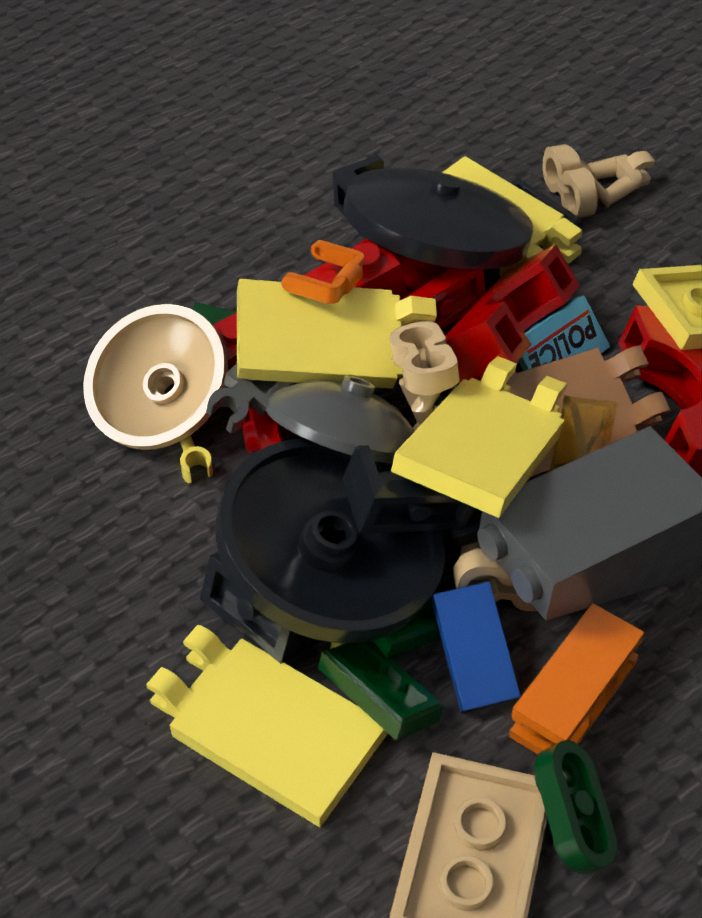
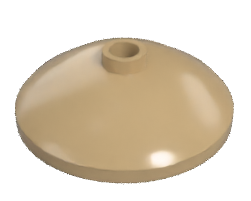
M172 304L153 305L125 316L114 324L100 339L86 367L84 399L91 419L110 439L129 448L141 450L159 449L182 441L198 430L210 417L206 413V408L211 394L220 388H225L223 383L228 372V358L224 343L210 322L194 310ZM174 384L172 390L165 394L167 387Z

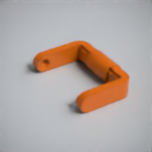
M318 240L311 247L312 255L318 260L343 267L333 279L332 284L293 272L287 273L282 278L281 284L287 292L323 303L335 304L340 301L344 294H348L362 278L364 254L358 250Z

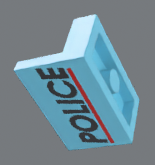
M585 295L569 299L563 306L547 314L526 329L524 333L531 346L518 362L523 371L597 347L601 353L611 347Z

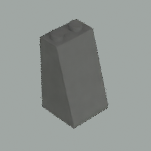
M649 426L526 482L500 518L482 511L480 528L477 534L478 542L485 556L491 561H497L511 578L514 589L524 602L531 603L547 621L589 608L592 603L596 605L687 578L700 571L702 565V478Z

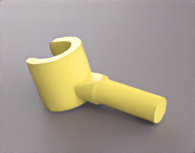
M191 435L180 441L183 449L180 457L183 479L187 483H192L189 469L194 465L206 467L208 476L212 477V460L209 451L203 447L195 446Z

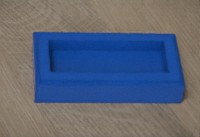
M490 581L433 594L431 602L460 712L521 697Z

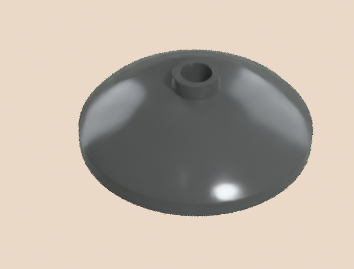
M344 376L342 383L311 380L283 387L269 396L265 407L267 414L281 426L327 448L352 455L356 445H369L373 459L376 462L393 464L395 452L415 432L414 428L395 406L373 393L375 385L353 376Z

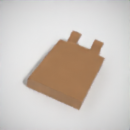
M641 346L628 348L605 361L597 347L513 374L512 377H509L506 385L511 386L509 393L529 401L532 400L538 384L546 376L567 383L562 397L560 396L556 405L560 406L559 413L562 414L561 418L564 419L560 437L527 482L625 438L639 429L661 423L662 418L660 415L671 411L663 393L650 394L632 404L623 385L625 382L640 377L639 369L647 367L649 364Z

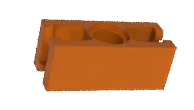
M592 603L513 707L512 719L516 723L510 729L509 737L536 754L565 740L579 744L636 665L639 655L634 650L642 643L644 631Z

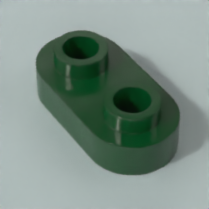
M569 740L561 741L542 750L537 755L535 761V782L541 794L557 855L570 869L579 874H589L611 865L617 855V837L599 778L590 756L580 745Z

